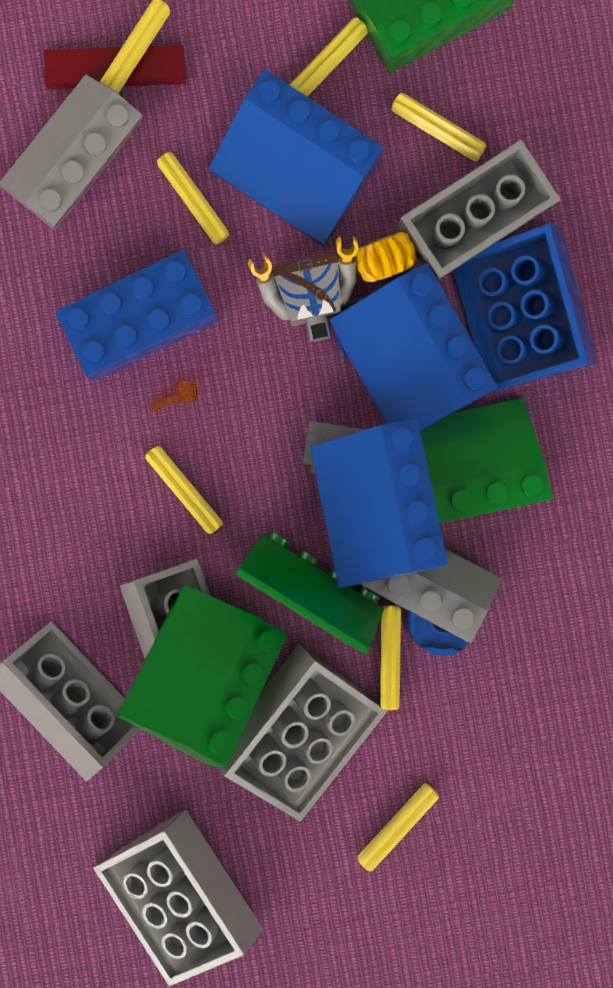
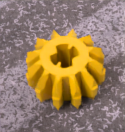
M398 232L358 248V253L355 256L358 272L362 275L363 281L375 282L401 273L414 266L417 262L414 253L416 251L413 242H410L408 234Z

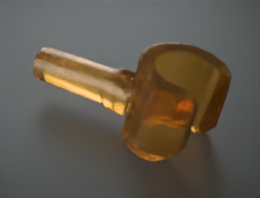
M192 381L178 382L177 394L150 403L152 411L171 404L194 402L198 396L197 384Z

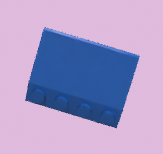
M264 69L242 102L208 170L311 239L325 246L380 163L384 147Z
M549 223L494 243L454 269L473 344L498 386L489 393L598 363L561 227Z
M428 262L396 278L328 321L386 424L417 418L419 430L421 431L498 387Z
M417 418L380 425L310 447L338 588L447 567V556Z

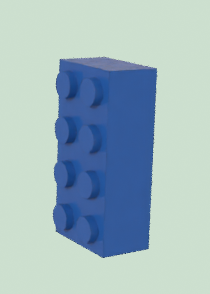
M184 249L55 311L86 377L93 381L219 321Z

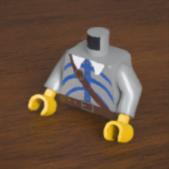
M353 236V246L347 250L341 248V237L337 238L336 247L340 255L339 260L337 253L272 267V263L267 255L262 253L265 265L261 269L254 268L251 258L248 261L251 272L257 277L256 282L264 303L280 319L290 320L292 326L307 324L310 342L330 338L327 319L338 315L341 308L349 304L356 284V259L354 256L358 253V243L355 236Z

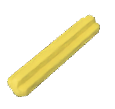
M152 0L100 80V83L117 93L120 92L168 18L170 9L162 0Z
M358 17L353 18L292 81L290 86L308 97L367 35L368 31L365 23Z
M400 93L392 104V111L472 161L477 162L481 158L487 146L485 142L405 93Z
M167 152L159 157L157 160L158 167L211 241L217 245L226 240L229 236L227 228L174 154Z
M156 446L151 449L145 456L149 464L208 534L218 530L223 522L161 447Z
M396 605L383 606L384 611L381 616L380 706L384 710H397L400 707L401 609Z
M427 783L423 784L358 855V861L369 872L373 871L438 800L439 795L435 789Z

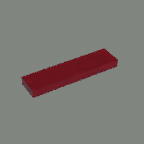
M184 45L149 46L124 86L186 84ZM122 47L44 50L45 85L47 89L75 88L85 74L100 82Z

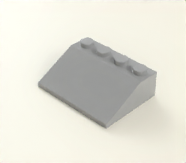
M298 644L261 691L227 768H219L226 778L301 822L387 711L382 709L377 702L301 644Z
M187 810L161 822L93 867L169 986L245 955L263 930Z

